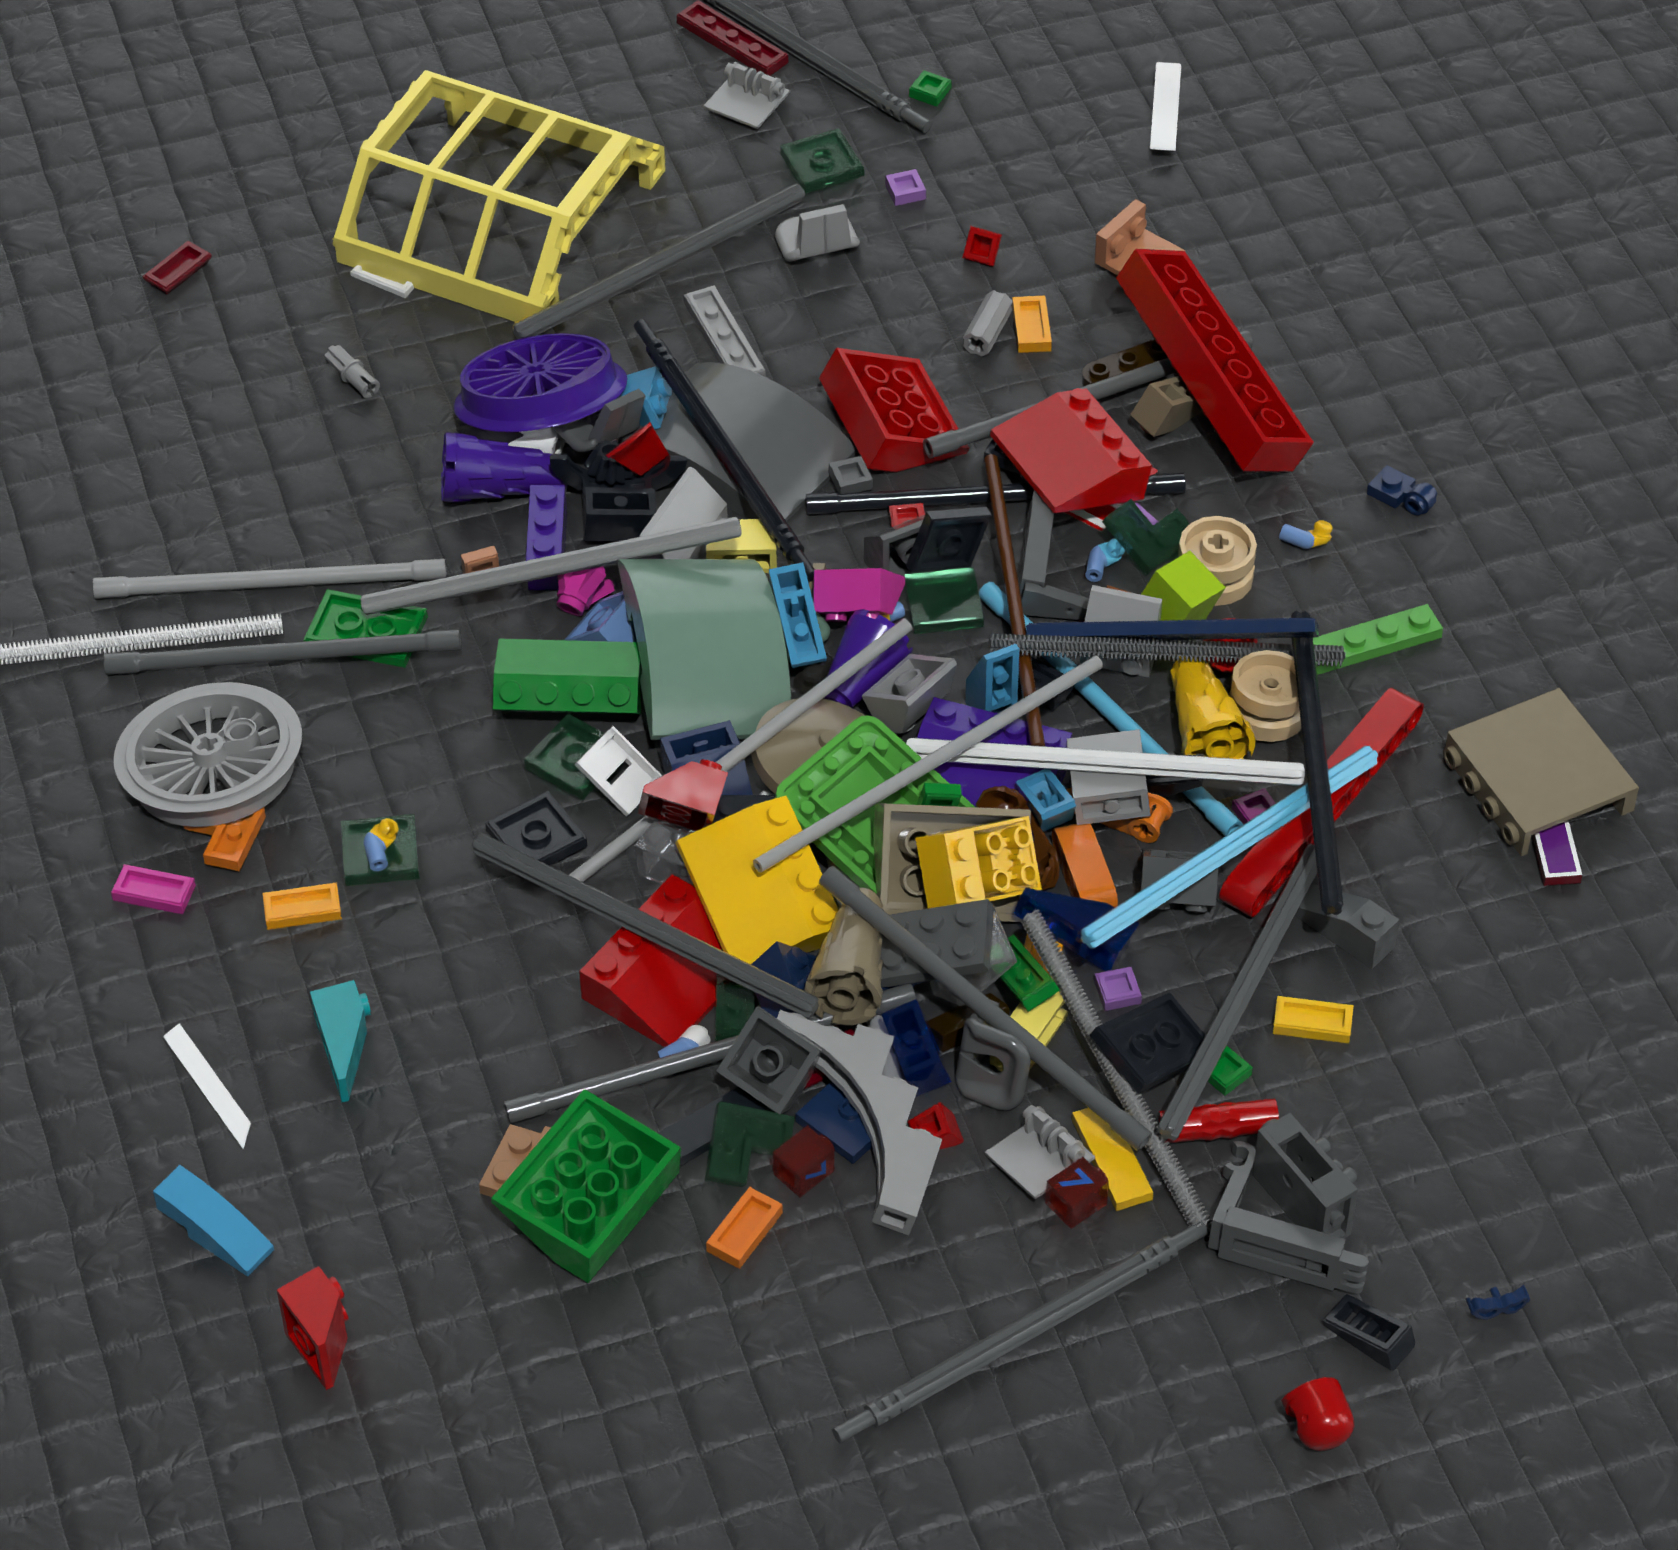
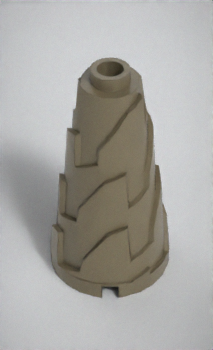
M859 888L862 893L883 909V904L875 892L868 888ZM843 903L835 915L830 932L822 942L818 956L806 980L805 991L819 999V1007L815 1012L819 1017L823 1019V1014L826 1012L833 1015L831 1023L856 1025L872 1019L876 1015L877 1008L879 1007L880 1009L883 994L881 988L883 960H880L882 936L877 929Z

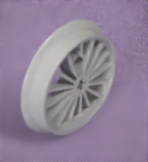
M220 682L189 687L167 695L149 705L127 725L116 744L114 752L115 773L122 787L132 797L137 799L150 814L163 821L190 827L215 826L233 822L262 809L285 788L293 773L295 759L301 747V723L295 710L287 701L279 695L258 686L244 683ZM227 718L222 729L217 733H213V719ZM206 720V733L198 736L190 724ZM262 726L267 727V729L258 732ZM182 729L192 743L189 744L171 735V733ZM279 740V743L269 744L273 741ZM157 744H162L172 750L158 749L154 747ZM146 762H155L156 764L146 765ZM230 777L240 782V784L235 785ZM217 778L226 787L225 790L217 792ZM209 781L210 793L203 794V791Z

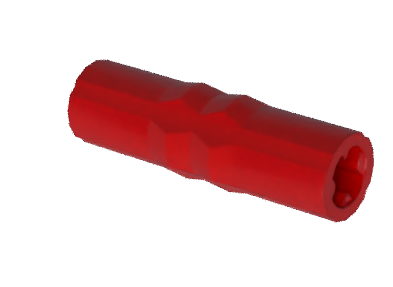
M1274 1098L1237 1103L1224 1102L1218 1105L1205 1104L1194 1107L1179 1137L1176 1140L1168 1138L1165 1142L1212 1141L1218 1138L1231 1139L1241 1135L1258 1134V1130L1267 1121L1279 1119L1277 1102ZM1166 1110L1158 1112V1124Z

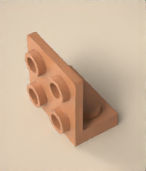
M1135 199L1096 234L1095 264L1118 275L1135 249L1185 250L1145 229L1147 224L1145 219L1146 204Z

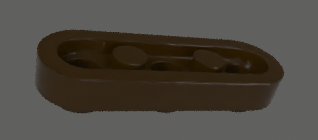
M1150 340L1087 364L1082 371V385L1084 387L1168 357L1155 340Z

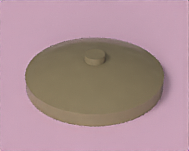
M797 699L782 702L771 708L759 721L756 731ZM821 699L751 753L752 761L759 777L775 794L777 787L783 780L855 719L865 715L842 703Z

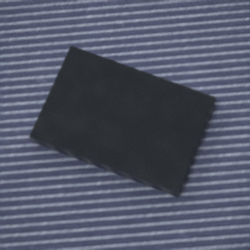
M1169 992L1095 1027L1090 1037L1139 1094L1187 1070L1205 1034Z

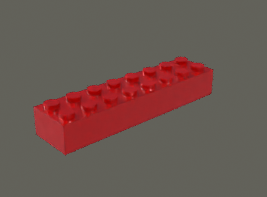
M1135 249L1116 279L1123 288L1124 294L1137 309L1140 318L1154 335L1157 344L1166 353L1172 367L1177 370L1187 385L1188 391L1195 397L1204 415L1218 432L1219 438L1228 447L1235 458L1236 464L1243 471H1294L1314 442L1187 253L1175 250Z

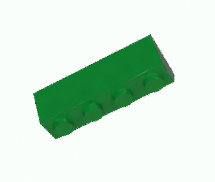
M499 639L493 679V710L641 714L640 677L642 665L637 642Z

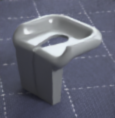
M844 204L801 213L797 217L786 219L778 225L775 232L778 246L784 259L788 262L854 248L860 244L853 226L847 217V210Z

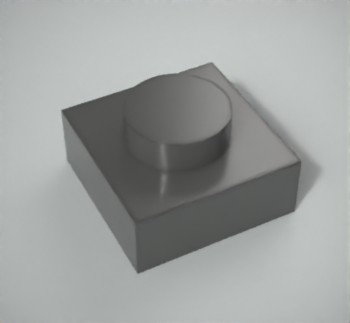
M862 456L829 463L828 473L839 494L857 493L872 489L873 478Z

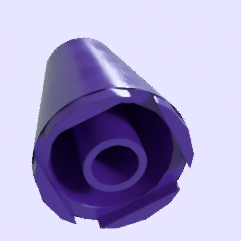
M856 610L849 618L827 676L895 624L881 615H878L876 619L866 616L869 610ZM907 635L834 689L824 699L839 702L853 708L863 699L862 695L913 652V647L908 649L906 646L909 642Z

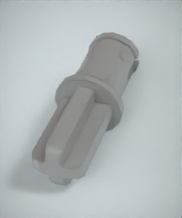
M332 345L328 348L325 359L340 373V377L344 382H350L364 398L372 397L371 393L367 391L368 388L374 394L378 392L380 388L379 381L374 379L364 369V364L359 359L351 357L340 345Z

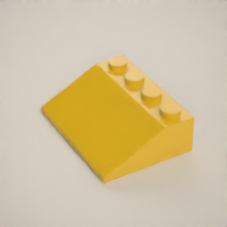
M787 795L754 804L682 837L675 843L723 951L749 964L757 960L776 941L791 947H798L807 953L820 949L823 940L830 932L835 915L839 911L832 894L819 884L823 874L809 844L762 873L758 872L753 865L755 858L802 831Z

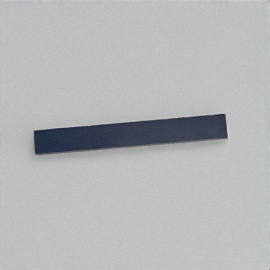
M1314 618L1029 623V625H1026V635L1140 638L1145 640L1319 637V625Z

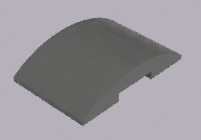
M713 362L696 363L685 373L786 522L806 504V494L817 493L831 479L828 473L829 463L853 458L857 454V448L826 416L803 398L769 378L741 367ZM672 390L661 428L655 429L669 455L687 457L688 461L685 470L681 474H684L688 467L696 469L708 484L720 494V497L727 503L728 509L747 519H759ZM640 425L637 430L618 438V444L624 442L643 426Z

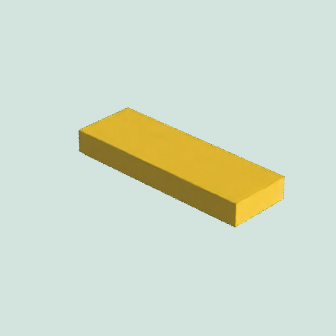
M1085 1108L1072 1112V1122L1085 1148L1095 1156L1092 1163L1115 1210L1119 1211L1153 1200L1152 1188L1131 1146L1112 1131L1110 1126L1091 1109Z

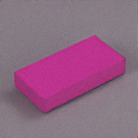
M124 864L111 894L113 901L184 914L196 885L192 877Z

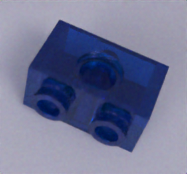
M917 999L881 1014L889 1035L894 1036L892 1044L905 1078L910 1085L918 1087L916 1097L952 1082L929 1021Z

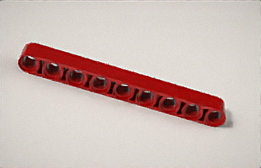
M1392 687L1389 688L1327 760L1328 769L1364 746H1370L1372 750H1376L1378 753L1375 766L1331 794L1334 823L1415 728L1423 713V703ZM1309 808L1258 841L1225 880L1219 894V900L1252 918L1255 917L1292 874L1305 847L1308 844L1314 845L1311 809Z

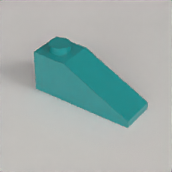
M354 980L310 991L314 1018L341 1102H346L350 1099L367 1035L365 1016L371 1015L366 993H358Z

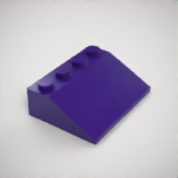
M934 697L922 721L917 738L954 740L998 713ZM1017 719L980 742L1030 745L1027 721ZM1042 725L1045 746L1068 748L1067 739L1072 738L1071 732ZM945 762L934 770L948 783L961 784L962 795L976 807V803L984 790L995 786H1006L1018 791L1016 781L1044 769ZM1050 769L1062 783L1067 770Z

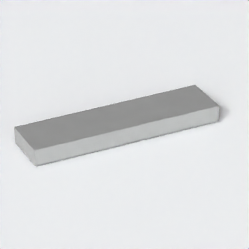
M715 285L684 294L686 307L719 363L741 367L766 377L764 367Z

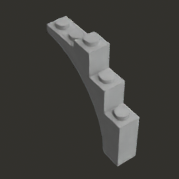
M780 1010L777 1017L778 1020L822 1049L816 1068L821 1070L845 1094L860 1115L869 1135L877 1165V1200L872 1222L909 1235L916 1220L942 1139L933 1136L924 1129H913L906 1126L918 1087L908 1084L901 1078H890L882 1075L894 1036L884 1033L879 1028L866 1027L861 1024L857 1025L854 1036L844 1033L837 1027L824 1026L807 1020L801 1014Z

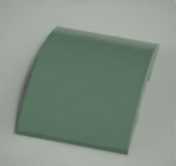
M755 559L618 560L628 621H633L642 665L643 672L640 677V685L651 740H660L662 737L728 720L731 721L737 738L746 739L756 731L759 721L766 712L782 702L791 700L788 659L778 607L767 576Z

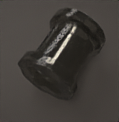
M826 653L827 661L805 665L802 672L796 674L794 686L803 695L827 677L833 662L832 656Z

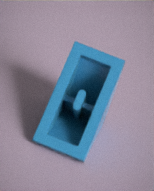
M1050 769L1041 770L1015 782L1019 793L1027 800L1028 807L1043 832L1073 819L1076 809L1075 800Z

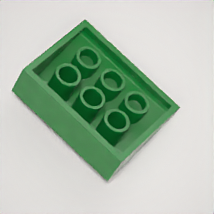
M583 1089L492 1196L491 1203L556 1264L589 1283L680 1171L681 1147L586 1089Z

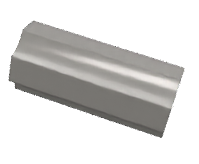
M993 290L986 294L963 336V347L970 354H977L982 357L987 355L992 349L1012 312L1011 304L1013 301L1006 293H999Z

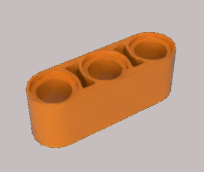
M1073 824L1052 829V843L1057 851L1059 865L1078 916L1081 918L1105 913L1117 907L1116 888L1092 825Z

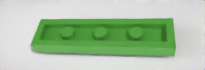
M1425 604L1313 638V644L1342 645L1344 652H1346V657L1341 667L1339 662L1337 667H1335V662H1333V666H1331L1330 662L1328 666H1326V662L1322 666V661H1320L1318 666L1316 661L1317 675L1442 638L1443 627L1429 605Z

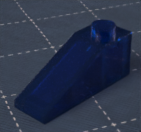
M1025 888L1013 912L1014 915L1023 920L1027 913L1040 910L1038 913H1042L1040 917H1044L1045 924H1048L1047 928H1050L1049 932H1052L1051 936H1055L1053 939H1056L1057 942L1104 971L1112 970L1129 946L1140 924L1135 921L1096 948H1089L1081 940V931L1115 908L1108 903Z

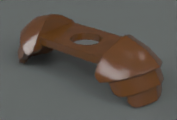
M995 786L984 790L976 803V807L1030 810L1025 797L1017 790L1006 786ZM1031 812L1030 826L1034 834V848L1041 888L1044 890L1055 887L1058 881L1059 858L1055 847L1050 844Z

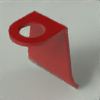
M649 422L605 456L616 460L641 476L667 457L669 453Z

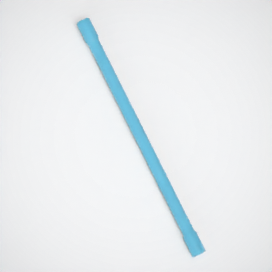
M994 582L986 583L981 587L978 597L996 615L1002 617L1011 626L1006 594ZM1024 615L1025 625L1033 623L1027 616ZM1042 652L1041 656L1063 674L1077 667L1069 657H1066L1065 653L1064 657H1062V653H1060L1059 657L1055 653V657H1053V652H1051L1049 657L1048 652H1046V657H1044V652ZM1089 676L1074 685V688L1119 732L1140 729L1143 753L1168 754ZM1202 786L1182 792L1224 836H1227L1243 825L1223 803L1217 801Z

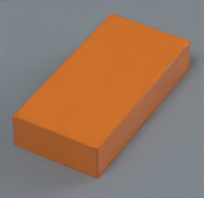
M749 1187L706 1242V1252L740 1269L782 1215L783 1204Z

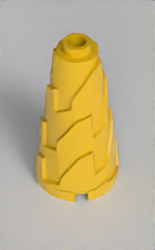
M1179 657V661L1176 660L1173 664L1170 674L1176 695L1179 731L1182 739L1181 751L1183 755L1204 754L1205 757L1244 759L1243 757L1249 751L1252 756L1255 749V736L1252 727L1244 719L1234 699L1229 697L1221 681L1215 677L1209 663H1205L1202 658L1201 662H1199V657H1197L1196 662L1194 657L1192 662H1190V657H1188V662H1186V657H1184L1183 661Z

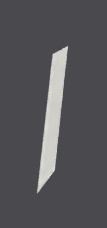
M179 1023L163 1036L242 1149H244L251 1125L250 1121Z

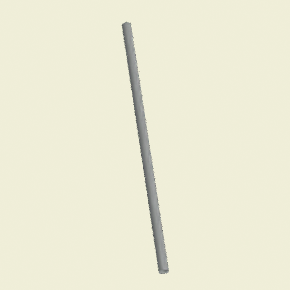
M903 618L716 761V763L722 766L721 770L728 772L913 630L910 622ZM648 816L643 817L571 872L569 876L584 882L662 821Z
M1093 656L753 860L755 869L762 873L1102 669L1103 663L1098 656Z

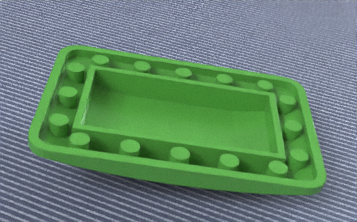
M869 715L860 716L783 780L777 787L775 798L787 795L802 830L922 758L882 721ZM933 769L878 803L917 805L924 783H950ZM963 795L961 796L958 807H975ZM875 805L812 843L860 888H868L877 894L874 856Z

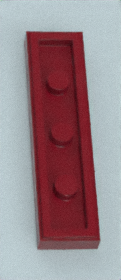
M699 0L677 14V24L746 66L756 69L757 72L761 71L771 76L789 63L787 53Z

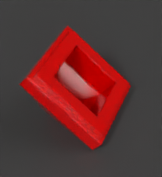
M970 226L962 258L994 266L1002 234Z

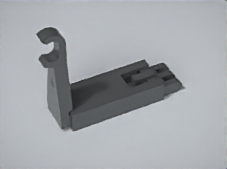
M1034 490L1027 514L1018 575L1023 613L1030 616L1085 620L1089 598L1049 585L1044 587L1054 513Z
M1233 1142L1232 1154L1235 1158L1241 1157L1245 1159L1246 1162L1242 1166H1236L1232 1163L1224 1164L1223 1176L1229 1182L1212 1219L1208 1247L1219 1250L1218 1258L1331 1291L1337 1288L1354 1294L1361 1293L1364 1289L1369 1260L1364 1255L1344 1250L1346 1239L1239 1209L1254 1170L1256 1149L1247 1142Z

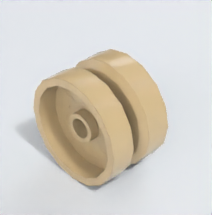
M1222 516L1203 517L1190 523L1181 534L1178 556L1180 557L1186 552L1191 551L1226 587L1214 606L1232 604L1244 598L1251 590L1257 543L1251 530L1245 524L1233 518Z
M1264 650L1252 652L1241 658L1233 669L1229 697L1234 699L1244 719L1250 723L1255 740L1275 742L1287 740L1298 734L1301 730L1294 657L1283 652Z

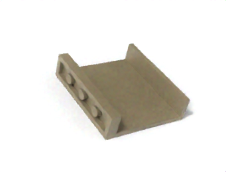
M1560 688L1458 727L1447 733L1446 746L1443 750L1447 765L1451 769L1456 770L1462 778L1466 790L1470 794L1475 795L1481 803L1485 815L1489 819L1494 820L1501 829L1505 841L1509 845H1513L1520 856L1528 854L1531 835L1609 803L1613 804L1621 816L1634 811L1639 789L1638 785Z

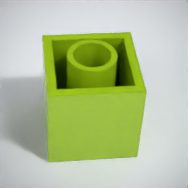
M1188 551L1156 570L1141 595L1162 599L1161 621L1205 620L1226 587L1191 551Z

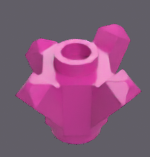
M604 566L558 575L559 590L557 596L559 599L556 603L558 608L568 614L582 616L584 610L589 609L591 604L615 591L613 582L610 579H604L606 577Z

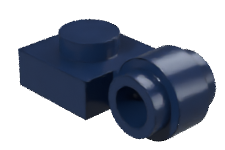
M1388 465L1368 484L1367 495L1395 509L1404 502L1406 509L1413 515L1427 513L1436 503L1437 492L1429 483L1423 482L1415 485L1416 479Z

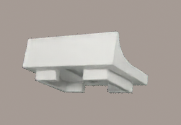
M614 726L605 732L575 764L626 817L640 803L644 785L662 776ZM625 761L629 766L610 784L607 779Z

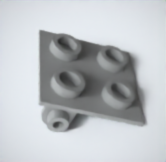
M738 62L728 63L724 70V74L728 76V79L704 104L703 108L758 129L788 96L790 90L785 88V84L781 83L780 78L771 77L761 71L757 73L754 68L748 70V67L740 65Z
M1034 1105L1028 1106L1023 1112V1117L1025 1118L1024 1126L985 1151V1155L1034 1199H1037L1059 1184L1058 1182H1062L1075 1173L1076 1169H1081L1095 1159V1156L1083 1146L1081 1141L1076 1140L1069 1134L1068 1130L1060 1126L1057 1120H1053L1041 1106L1035 1107Z

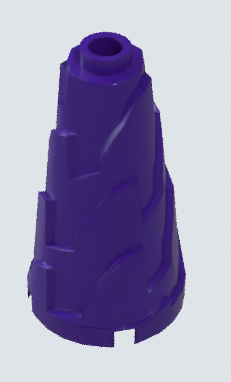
M448 432L444 434L442 451L443 472H441V500L443 502H465L480 498H504L505 495H530V485H565V489H567L568 484L559 479L551 469V453H545L536 448L510 446L506 442L478 439L474 435Z

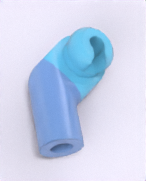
M1114 538L1109 542L1095 546L1089 553L1085 577L1091 582L1100 581L1103 577L1104 568L1117 563L1122 558L1125 552L1124 543Z

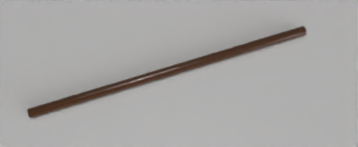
M989 454L984 458L1012 635L1024 634L1026 636V625L998 457L994 454ZM1021 651L1019 653V678L1023 698L1036 691L1031 655L1029 652L1028 656H1026V651H1024V656H1022ZM1038 706L1025 714L1031 746H1045Z

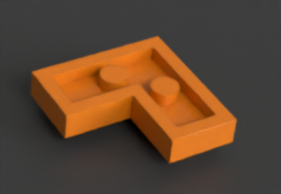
M263 807L249 816L221 825L206 827L183 826V828L189 831L212 835L203 853L205 864L240 871L266 818L265 809Z

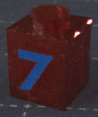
M807 1125L773 1151V1174L801 1198L835 1171L834 1146L825 1135H818Z
M1081 1157L1047 1180L1045 1204L1072 1229L1107 1205L1108 1178L1099 1167H1093L1084 1157Z

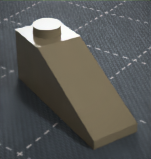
M1181 376L1149 384L1132 411L1131 416L1139 423L1143 431L1154 437L1174 431L1203 410L1195 397L1188 391L1187 385Z

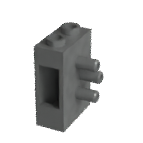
M1291 1113L1278 1120L1271 1119L1258 1130L1253 1171L1254 1178L1295 1225L1340 1238L1350 1236L1358 1189L1353 1184L1357 1181L1356 1171L1351 1167L1343 1170L1339 1160H1332L1326 1154L1331 1149L1330 1142L1324 1137L1315 1141Z

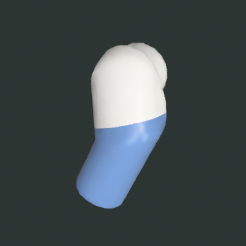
M700 1025L688 1027L675 1042L658 1051L659 1057H665L709 1044L711 1040L708 1030Z

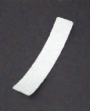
M1156 63L1150 149L1176 150L1181 78L1180 63Z

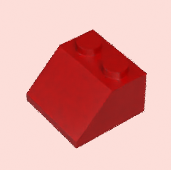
M318 1266L277 1289V1295L286 1336L323 1387L328 1390L334 1386L347 1342L345 1321L349 1318L341 1303V1299L345 1296L339 1282L333 1276L328 1279Z

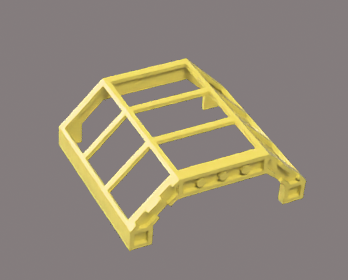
M425 70L416 81L411 83L406 94L401 100L396 101L392 111L384 120L379 122L377 129L369 139L363 141L360 147L333 238L337 262L351 267L362 266L363 271L401 284H405L407 281L412 282L416 289L514 322L522 320L524 317H529L559 302L558 286L562 274L556 273L562 252L569 253L574 238L631 164L638 166L640 187L649 190L654 187L665 172L664 146ZM432 97L445 100L444 107L447 110L448 125L454 126L466 111L470 112V115L429 165L388 152ZM482 117L534 133L493 186L441 170ZM546 137L598 154L558 207L505 191ZM380 161L423 175L400 253L358 239L357 214L368 177ZM435 179L487 196L464 275L412 258ZM499 200L552 217L528 296L475 279Z

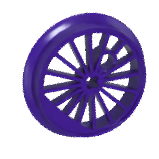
M569 333L544 334L521 338L498 345L481 353L463 368L460 375L461 391L455 399L454 412L465 424L489 431L521 432L555 427L587 417L601 410L604 404L617 399L626 388L627 374L620 365L613 362L608 346L596 338Z

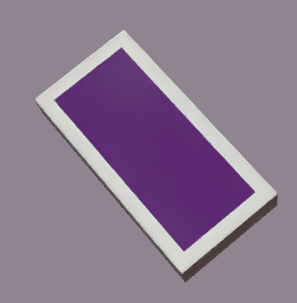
M1567 820L1533 834L1532 839L1544 886L1581 883L1582 871L1569 821Z

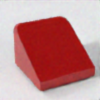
M941 1102L908 1120L910 1128L924 1129L933 1136L941 1138L942 1142L939 1150L957 1146L964 1142L953 1112Z

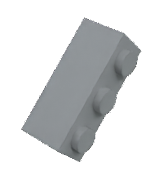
M688 467L639 536L642 537L727 519V503L696 469ZM707 544L642 557L641 559H706Z

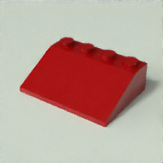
M843 348L835 349L819 379L868 469L898 472L967 454L970 449L968 444L961 446L955 451L934 458H929L925 453L923 447L924 439L949 430H958V427L920 359Z
M1087 388L1057 392L991 429L990 436L1053 513L1143 500L1145 497L1152 468L1151 463Z
M673 874L638 909L723 951L695 887ZM621 927L579 971L583 1000L663 1047L675 1042L688 1027L698 1025L736 984V982L624 927Z

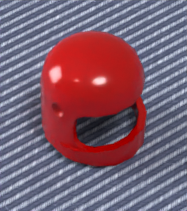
M1323 1377L1301 1384L1287 1393L1281 1400L1287 1415L1297 1419V1435L1301 1443L1315 1451L1334 1449L1343 1444L1353 1432L1354 1417L1340 1383L1335 1378Z

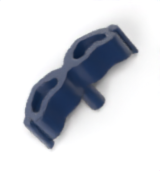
M1525 1285L1503 1296L1500 1295L1497 1287H1493L1490 1289L1492 1295L1490 1298L1465 1299L1471 1314L1483 1320L1494 1318L1502 1312L1505 1314L1516 1313L1526 1303L1530 1302Z

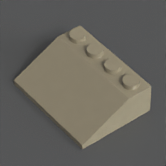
M875 804L874 856L877 895L883 904V910L891 915L928 909L916 837L1029 816L1031 821V810ZM1028 893L990 901L994 907L993 921L1022 922L1027 914Z

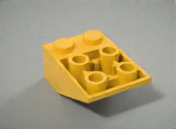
M1029 816L915 838L928 908L985 899L995 901L1042 890Z

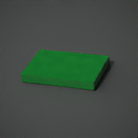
M327 589L303 641L421 633L428 618L427 608L409 606L366 615L361 607L360 595ZM412 652L348 657L406 668Z

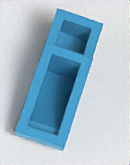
M179 1165L153 1190L156 1207L159 1211L184 1226L190 1239L247 1277L274 1251L273 1244L239 1210L183 1166Z

